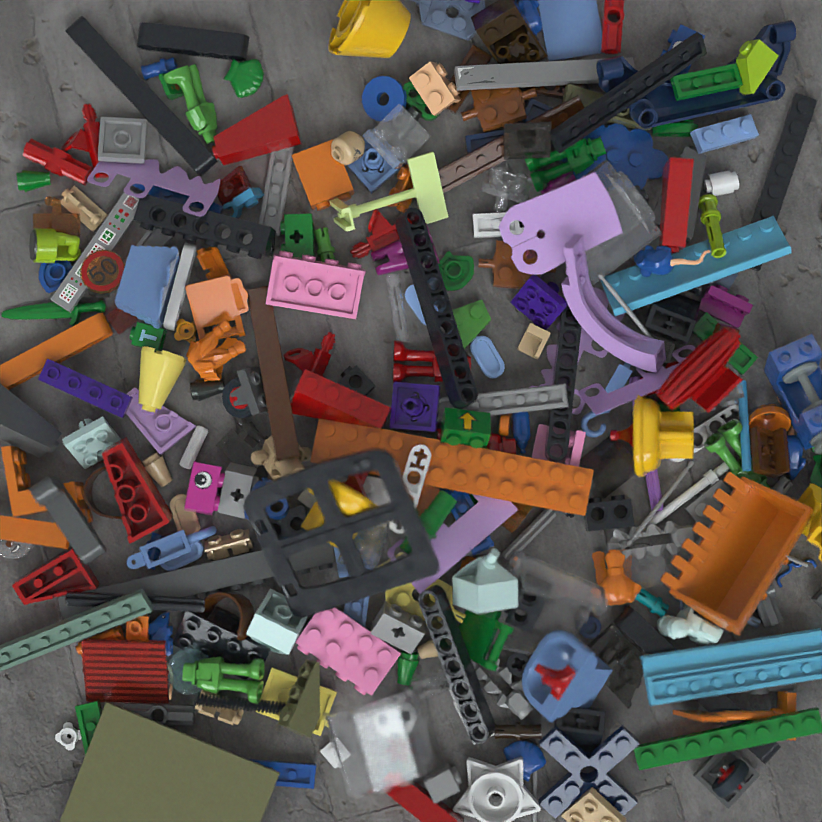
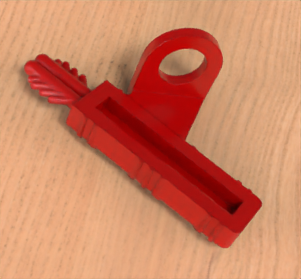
M84 104L82 114L87 123L83 125V130H78L65 141L61 150L66 152L71 148L89 152L94 169L100 162L98 161L100 122L95 121L97 118L95 116L96 110L92 108V105ZM102 172L95 174L96 178L109 177L106 173Z
M375 209L368 225V232L372 233V236L370 235V237L366 238V243L354 244L350 253L353 254V258L362 259V256H368L369 251L372 250L374 252L399 240L396 224L391 225L379 212V209Z
M328 332L327 335L323 336L321 350L316 348L312 353V351L304 348L291 349L284 353V360L293 363L302 372L306 369L323 377L331 358V354L328 352L333 349L335 334ZM295 353H300V354H298V355H296V356H290V355L295 354Z

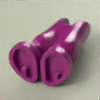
M427 226L438 264H440L437 251L435 249L429 228ZM400 239L371 253L372 261H378L387 257L390 261L375 268L377 275L409 269Z

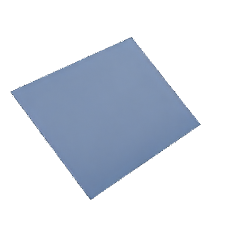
M538 0L548 61L602 53V29L596 0Z

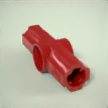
M604 0L602 53L611 55L621 53L622 27L625 16L624 0ZM613 14L617 16L619 21L611 22L607 16Z
M30 139L24 147L22 156L26 159L44 166L46 170L60 177L65 176L84 186L88 183L87 178L93 171V167L72 158L70 154L58 148L48 147L34 139Z

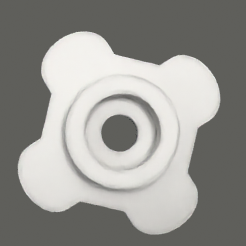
M66 722L60 733L55 735L56 741L65 746L67 750H73L75 743L82 739L80 730L75 729L71 722Z

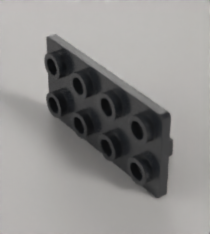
M217 606L209 618L197 612H185L173 641L174 646L201 659L223 657L225 663L251 664L254 659H263L265 664L270 653V648L252 640L249 636L244 641L238 640L237 633L240 626V617ZM235 675L244 680H256L248 676Z

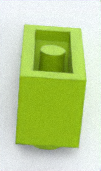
M760 39L746 41L741 46L740 54L736 58L743 83L739 90L743 95L755 93L779 57Z

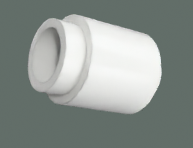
M728 170L708 174L707 180L703 181L706 194L720 196L733 193L734 190L739 189V180L735 171L730 172Z

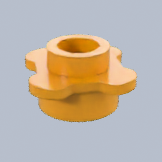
M179 319L174 338L177 341L186 340L190 343L192 340L195 342L197 330L195 322Z

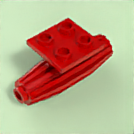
M724 327L700 343L673 369L656 392V395L671 410L691 398L709 413L742 381L740 376L725 366L741 345L739 333L732 327L730 329Z

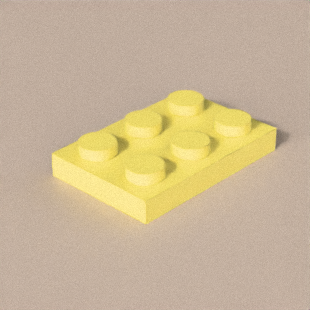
M272 667L260 701L263 699V701L267 700L268 703L269 700L271 702L274 700V702L278 701V705L280 701L282 704L285 701L287 704L289 692L292 686L295 685L298 676ZM320 685V718L313 731V734L319 736L322 734L337 691ZM269 709L268 713H265V710L263 713L259 712L265 716L280 720V711L278 715L276 712L275 714L272 712L269 714Z

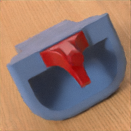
M555 630L545 635L527 662L522 674V687L528 701L549 722H553L556 718L564 716L572 707L590 708L613 670L598 656H595V653L575 635L566 630Z

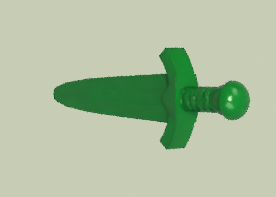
M103 300L84 304L78 302L73 311L69 313L54 302L9 309L3 311L1 316L14 320L72 318L69 324L75 326L79 322L81 312L97 311L104 313L106 303Z

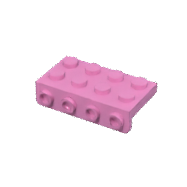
M279 251V254L274 253L265 304L356 319L363 278L366 271L361 268V264L348 262V265L345 266L339 265V261L326 258L325 262L316 261L315 256L302 255V258L293 257L292 252Z
M337 607L315 613L295 642L298 644L297 648L306 655L311 653L317 657L316 661L326 669L330 666L336 671L335 675L345 682L350 680L355 684L354 688L363 695L368 693L371 696L401 654L400 651L384 640L370 634V630Z

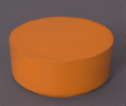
M502 414L500 416L499 434L502 436H509L511 414Z

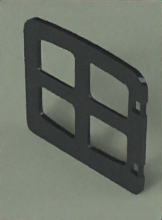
M372 448L303 468L252 490L245 499L244 509L247 518L254 528L266 559L286 597V602L292 614L296 617L302 618L433 576L439 571V560L396 460L392 454L384 449ZM372 470L378 472L391 502L352 516L342 514L330 488L329 481ZM311 489L325 523L322 526L286 538H280L271 522L266 507L302 490ZM262 519L268 529L261 532L257 521ZM399 520L412 548V552L371 570L367 569L353 539L354 534ZM325 543H334L349 572V577L321 585L302 586L288 556ZM293 583L297 593L291 595L287 584Z

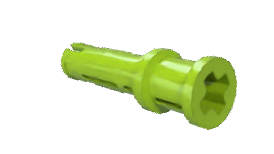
M707 194L699 198L698 208L701 209L702 213L700 219L706 225L711 255L714 258H721L726 254V249L719 224L721 213L717 210L718 199L715 195Z

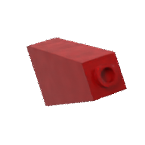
M288 94L281 96L215 135V145L212 146L215 159L219 158L223 166L302 144Z
M670 157L663 167L659 246L671 248V254L679 253V250H683L686 247L694 159Z
M398 768L394 772L389 770L383 778L382 783L384 785L382 791L420 822H464V818L461 815L453 812V809L442 801L434 803L426 789Z

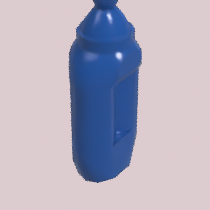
M513 413V437L521 449L520 453L525 454V448L531 436L529 413Z

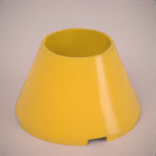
M344 0L337 14L340 17L337 29L332 28L328 50L334 55L390 58L397 51L406 35L411 13L400 0Z

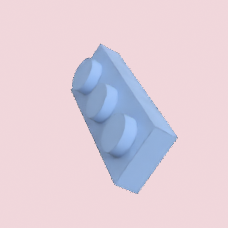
M751 114L695 129L690 133L698 154L754 139L759 135Z

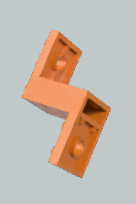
M16 446L1 447L13 517L48 512L45 506H40L28 489L31 486L29 474L25 472L24 464H27L25 451ZM83 482L63 483L88 522H93L92 511L90 508H87L84 499Z

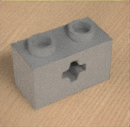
M230 462L225 472L218 507L219 513L245 518V499L255 483L259 481V477H256L257 468Z
M385 601L372 621L370 634L412 654L425 634L426 622L420 616L412 615L404 611L400 606Z
M449 762L424 774V783L434 803L460 791L461 777L456 767L451 768Z

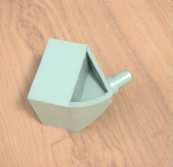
M492 549L489 554L473 560L453 576L454 605L478 614L518 607V579L497 563V558L500 555L498 550Z
M270 589L255 613L247 635L252 640L270 648L272 652L289 655L308 616L302 618L294 616L286 602V597Z

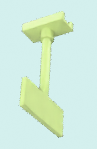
M434 152L407 159L413 184L412 189L360 205L352 204L348 206L338 198L330 200V205L339 211L337 213L338 217L334 218V222L348 232L355 229L353 219L359 217L360 214L414 197L416 198L418 209L424 216L425 223L429 224L448 218Z

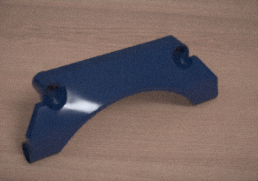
M788 20L766 25L754 38V40L760 39L779 56L754 94L743 95L740 93L739 88L676 101L671 81L667 80L629 106L630 117L638 125L648 129L780 99L784 95L786 88L784 83L777 79V76L782 74L791 49V41L796 38L794 22ZM623 56L598 60L596 64L599 87L605 93L638 72ZM735 58L734 60H732L730 63H728L727 65L735 64V63H736V58ZM646 112V115L641 118L642 114Z

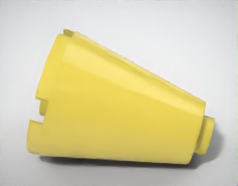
M142 347L138 404L142 405V410L155 413L156 409L161 410L186 365L187 359L164 350L155 351V348Z

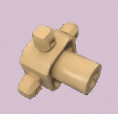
M270 436L265 440L262 450L252 453L251 461L256 465H263L269 473L268 478L275 480L305 468L302 462L311 460L312 451L308 447H301L298 443L300 457L277 462L273 438Z

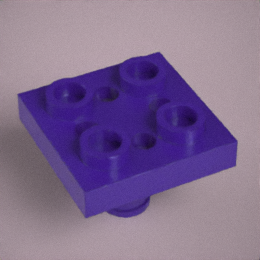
M533 274L510 302L536 326L544 330L550 327L568 305L567 301L558 294L559 287L556 283L548 282L546 284L536 274Z
M393 382L390 428L437 432L440 386Z

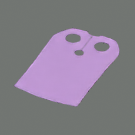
M595 172L511 207L499 225L504 243H508L512 248L511 258L520 272L527 274H543L566 262L563 248L565 243L574 234L583 235L585 251L623 233L613 202ZM515 220L521 221L524 224L523 233L513 235L509 230L511 222ZM538 230L545 232L544 238L540 239L537 237L536 233ZM526 250L536 251L538 258L534 264L524 262L523 253Z

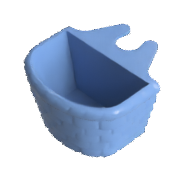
M131 245L115 299L116 307L124 310L126 313H130L132 316H136L140 320H144L145 323L151 324L156 329L161 328L164 323L180 261L178 248L165 246L145 247L141 245L138 247Z

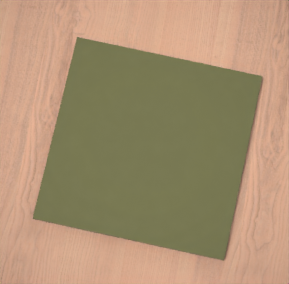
M106 702L60 822H261L280 772Z

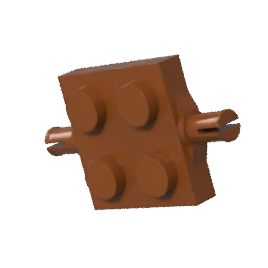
M519 87L471 90L474 108L461 112L463 121L477 117L484 133L527 119L524 100L537 97L535 87L522 92Z
M496 240L493 259L479 258L478 268H492L493 287L521 289L533 274H527L518 270L511 258L512 248L508 243H504V241ZM529 249L523 253L525 263L534 264L537 261L538 255L536 251ZM556 267L547 273H556Z

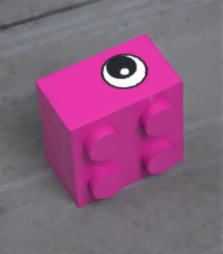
M193 462L184 511L212 516L213 511L218 510L220 496H216L217 488L222 489L225 473H220L221 467Z

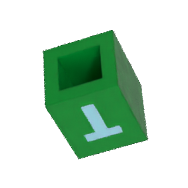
M137 322L136 327L133 326L130 332L131 344L139 348L151 347L155 348V351H162L167 331Z

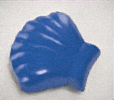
M56 260L55 263L41 264L39 281L47 293L57 290L73 267L69 261Z
M515 741L503 750L507 761L523 757V779L528 782L530 775L546 764V759L540 747L528 741Z

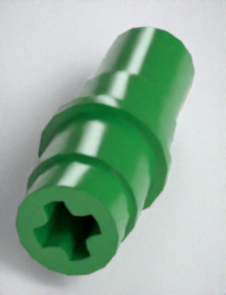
M442 490L439 491L428 508L420 515L430 541L437 537L436 533L443 525V521L457 504V501L451 495ZM405 536L399 547L405 553L410 554L412 548Z

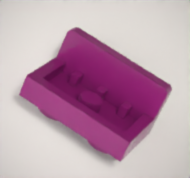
M718 284L709 286L700 301L699 310L704 313L707 312L712 317L733 327L739 328L744 317L750 313L753 307L752 304L748 303L749 299L739 294H736V296L727 293V288Z

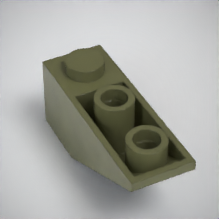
M306 659L299 669V677L295 685L292 686L289 692L288 702L280 712L278 725L308 738H311L320 718V663Z

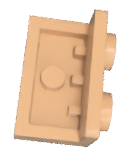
M430 61L411 75L409 79L433 116H436L454 102L458 103L461 99L458 96L460 91H457L456 85L453 82L450 83L446 77L447 71L442 64Z

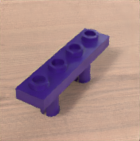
M48 358L38 380L121 418H124L133 397Z

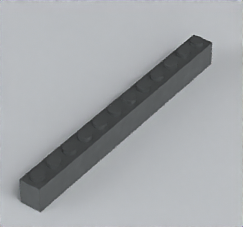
M329 543L288 556L297 575L310 573V568L319 566V570L332 568V563L336 562L334 546ZM263 550L83 592L127 595L143 589L147 596L198 598L197 594L206 592L207 596L220 592V589L229 587V591L243 588L242 583L251 582L252 586L266 583L265 578L273 577L274 574ZM66 595L58 597L63 620L94 608L67 606L65 603Z

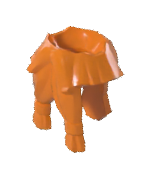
M225 319L199 341H190L186 357H188V361L204 381H220L223 365L247 350L241 340L229 337L221 346L217 347L219 338L232 328Z
M609 550L607 554L601 551L592 553L598 587L590 593L602 605L612 606L631 603L642 589L641 585L631 580L632 555L625 559V555L621 553L622 550Z

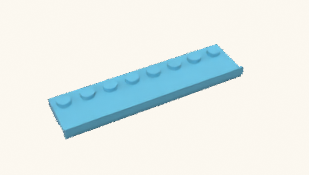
M771 216L722 234L726 254L721 258H714L711 252H709L701 263L696 265H675L673 270L666 275L652 273L651 276L644 277L640 273V268L635 265L607 275L604 278L632 311L791 254L792 250L775 217ZM709 239L685 247L683 250H679V253L671 255L676 259L698 260L704 251L711 250ZM600 279L614 316L626 313L625 309Z
M818 628L640 656L649 706L822 679V630Z

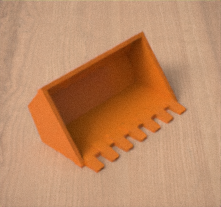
M727 472L723 480L734 488L731 494H727L720 488L715 491L713 497L723 504L721 510L718 511L710 505L705 507L703 514L713 521L708 528L700 522L695 523L692 530L702 537L699 545L686 538L681 546L692 556L687 562L680 556L675 555L671 564L681 571L678 578H675L670 573L664 572L660 581L671 588L669 591L671 595L683 601L709 622L740 635L760 601L767 598L766 591L782 565L788 564L789 559L787 557L810 522L813 508L744 476L738 478L733 473Z

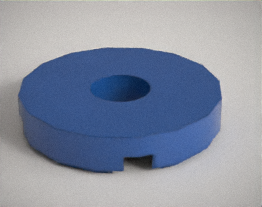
M379 76L372 79L365 86L362 93V104L365 112L370 118L379 122H390L403 113L407 102V95L402 84L389 76ZM383 93H387L389 95V102L383 106L380 103V96Z

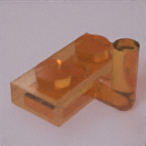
M50 196L45 198V204L52 206V213H33V229H55L56 232L80 237V214L61 213V200L59 198Z

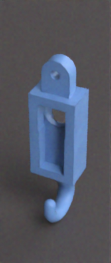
M627 362L624 365L619 364L605 388L607 393L625 386L633 372L630 370L631 364ZM610 410L605 411V412H603V413H601V414L609 413ZM593 411L588 412L581 419L582 431L586 432V436L592 438L602 435L606 430V424H601L597 431H592L588 428V421L598 416Z
M210 526L189 535H185L184 530H180L138 547L140 552L129 556L126 564L130 569H137L146 565L147 569H150L191 552L190 544L214 535L217 532V528ZM157 547L160 549L161 556L158 560L153 561L149 559L147 553L150 548Z

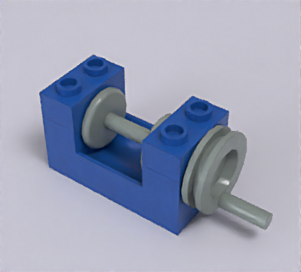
M810 334L769 352L764 372L782 407L789 413L791 424L804 449L807 450L815 447V453L821 454L822 370L819 363L822 358V351L813 334Z

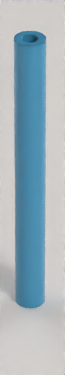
M742 380L737 385L739 421L743 427L740 432L742 471H751L747 381Z

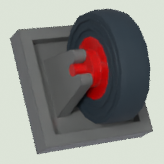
M260 367L245 368L237 371L238 378L229 381L223 389L222 401L226 411L238 418L268 413Z
M736 751L711 755L693 776L729 809L760 774Z

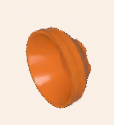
M775 404L761 405L749 416V431L756 426L770 431H775L779 428H785L788 431L791 426L789 413Z

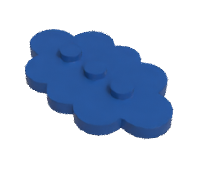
M614 123L608 127L601 125L584 137L591 140L601 137L607 154L597 157L598 160L594 161L590 167L580 174L576 175L573 172L576 180L595 172L607 191H613L618 187L626 191L636 185L643 189L647 179L663 177V167L669 159L663 151L653 149V139L646 130L634 129L628 131L624 125ZM567 158L561 159L560 161L562 163L567 162Z

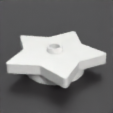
M522 756L496 766L471 757L467 758L468 788L454 805L453 812L477 818L481 822H512L516 818L541 811L539 802L523 785ZM493 793H498L500 796H494Z

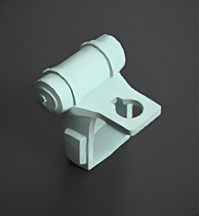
M684 604V609L680 610L676 617L665 615L657 620V630L664 637L669 636L675 640L687 635L691 641L703 646L717 643L724 631L693 614V609L687 604Z

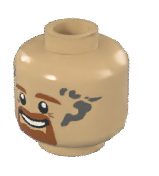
M352 131L341 134L331 143L332 157L343 165L352 164L364 155V139L361 135Z

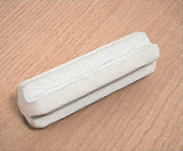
M199 425L196 426L180 461V466L186 469L192 468L193 462H195L208 434V429Z

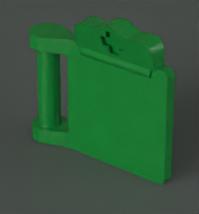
M466 609L464 613L466 616L462 618L463 622L460 623L459 629L470 659L491 671H496L498 667L496 665L508 635L512 634L514 628L498 621L502 614L500 610L478 614ZM499 629L500 632H499V634H498V636H497V638H496V641H495V643H494V645H493V648H492V650H491V652H490V655H489L488 659L486 660L485 658H486V656H487V653H488V651H489V649H490V646H491V644H492V642H493V639H494V637H495V635H496V632H497V630Z

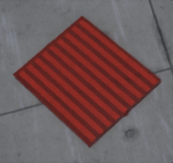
M81 640L82 672L84 673L86 702L100 700V702L169 703V670L167 668L166 640Z

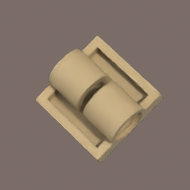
M593 787L581 795L561 815L567 822H626L627 820Z

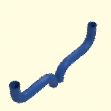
M806 559V560H804V562H807V563H808V562H811V563L813 564L814 568L817 567V564L815 563L814 560H812V559ZM794 562L788 564L789 569L777 577L778 586L782 587L780 579L792 571V566L798 568L802 565L795 564Z

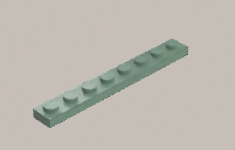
M139 589L1 644L0 671L152 612L154 606L144 590Z

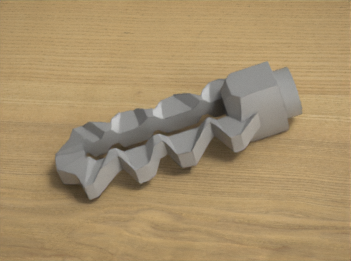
M667 521L663 530H661L655 524H651L646 527L645 532L641 531L636 538L670 533L669 540L671 543L622 550L621 553L625 555V559L632 555L636 560H640L645 557L646 552H649L652 557H659L666 548L671 555H675L682 549L681 545L686 538H689L696 544L699 543V535L692 530L694 525L679 526L672 521ZM631 527L628 534L618 529L613 530L612 537L607 542V550H620L621 547L618 541L631 539L638 527Z
M498 658L496 663L498 665L496 671L513 689L507 697L478 664L472 661L478 680L484 679L486 681L485 691L487 693L499 694L496 703L499 707L509 708L521 720L535 708L524 694L522 681L512 682V674L508 668H500V658Z

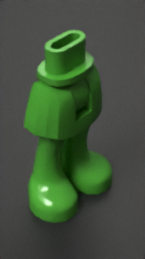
M186 65L166 73L163 76L167 84H178L182 89L188 109L185 114L193 129L200 131L198 134L199 136L203 135L206 144L215 142L214 136L217 135L216 130L218 129L214 103L207 102L204 97L197 65Z
M738 419L722 425L717 430L718 433L712 434L707 438L704 447L710 453L715 452L730 468L731 473L738 478L744 476L771 488L766 482L768 479L766 476L753 472L752 454V470L742 471L741 441L738 434L742 431L743 427ZM726 441L741 459L739 462L725 445Z
M213 657L199 661L196 660L194 663L185 662L182 680L192 682V685H196L198 688L214 694H218L220 690L243 692L247 694L250 702L259 703L263 690V681L259 680L264 677V660L254 659L251 664L225 663L223 657ZM224 674L248 676L256 680L224 678Z

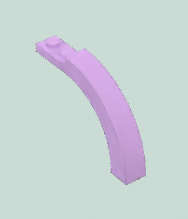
M574 234L565 243L563 248V255L566 258L567 264L566 274L568 276L562 283L563 293L572 314L588 335L612 355L635 367L657 373L666 360L664 341L633 331L619 322L603 306L590 282L583 235Z

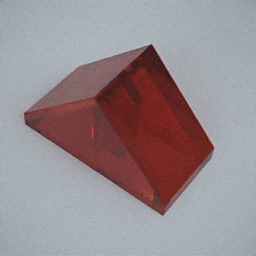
M238 166L220 180L217 196L222 206L232 202V199L247 189L252 188L242 166Z

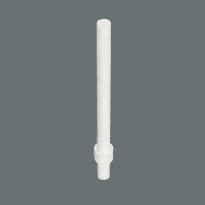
M723 462L713 471L710 469L706 472L701 480L666 505L662 511L654 514L642 532H645L648 525H657L708 485L712 486L719 481L718 478L730 469L727 464ZM628 540L618 542L620 543L621 550L628 547L626 545Z

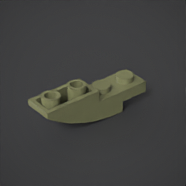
M567 84L562 103L578 95L585 108L603 96V94ZM629 108L606 122L609 124H622L627 128L651 130V128L645 129L638 125L630 117ZM646 112L642 114L641 118L646 115Z

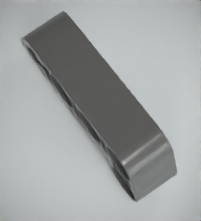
M48 475L29 489L36 502L40 506L46 507L83 563L87 565L107 551L103 542L57 476Z

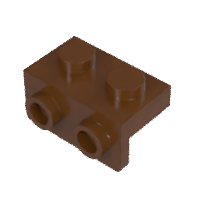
M757 426L751 428L750 443L753 472L771 478L789 472L790 463L786 429L779 428L775 431H770Z

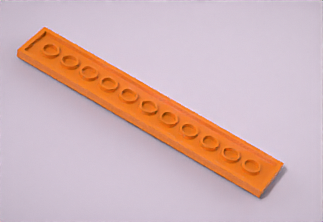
M323 419L318 421L311 463L318 464L351 453L380 448L392 454L403 477L412 448L416 445H425L430 449L432 455L423 485L581 516L586 514L594 471L592 469L484 448H473L463 444L450 445L448 443H440L441 440L391 430H381ZM421 448L419 452L415 451L414 456L418 457L417 463L411 462L410 467H416L424 471L425 466H420L422 459L427 458V455L424 454V449ZM374 470L369 471V474L380 476L379 473ZM411 471L407 479L408 482L418 484L421 476L417 471Z

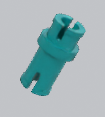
M643 587L635 598L638 602L649 608V612L652 614L656 613L659 617H663L666 614L665 609H669V605L665 604L661 597H655Z

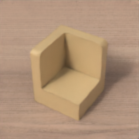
M530 323L517 348L518 351L538 359L551 333Z

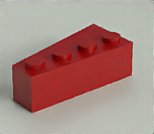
M127 437L107 447L103 451L102 456L110 482L113 485L114 496L120 508L121 519L127 531V538L129 544L168 524L173 516Z

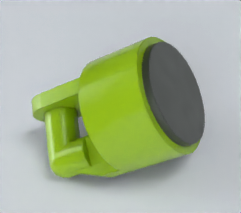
M34 228L30 234V258L34 263H55L56 260L76 261L81 256V250L79 249L80 238L75 235L56 232L55 229Z

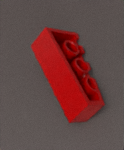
M306 369L291 402L294 415L381 430L391 410V407Z

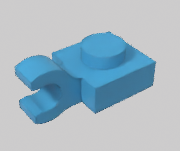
M249 188L232 199V202L226 203L223 208L230 209L232 207L234 213L231 217L239 218L243 207L247 209L254 207L259 203L258 199L263 197L264 194L260 188Z

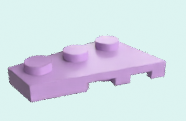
M135 387L127 393L133 399L126 415L160 456L196 428V425L188 422L162 406L161 410L156 409L155 413L142 410V405L138 404L139 390Z

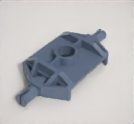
M411 0L419 6L421 25L467 41L477 34L471 17L486 8L485 0H481L479 4L465 0ZM451 7L456 8L459 12L458 16L455 18L448 17L446 14L447 9Z

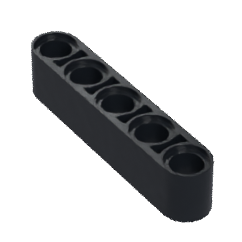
M143 22L139 26L137 47L148 51L246 61L250 37L240 33Z

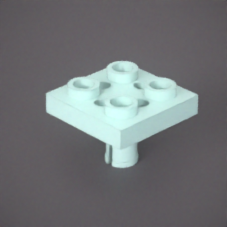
M103 416L95 421L84 419L86 426L81 421L79 423V430L62 439L65 447L84 469L103 460V451L121 440Z

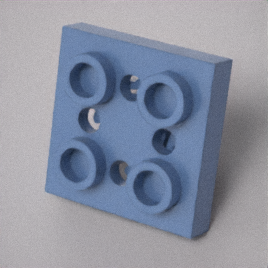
M376 129L364 138V155L352 164L346 165L371 194L399 171L401 167L406 165V162ZM366 167H367V168H368V171H367V172H363V171H362V168L366 171ZM380 168V172H381V171H383V168H384V172H383V173H379V172H378V169Z

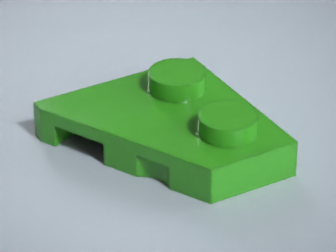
M482 299L452 310L465 349L490 323L491 317Z

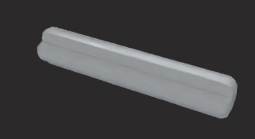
M545 509L502 552V556L507 561H512L556 517V513L553 510Z

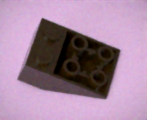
M497 0L471 17L475 31L498 64L539 62L548 56L515 0Z

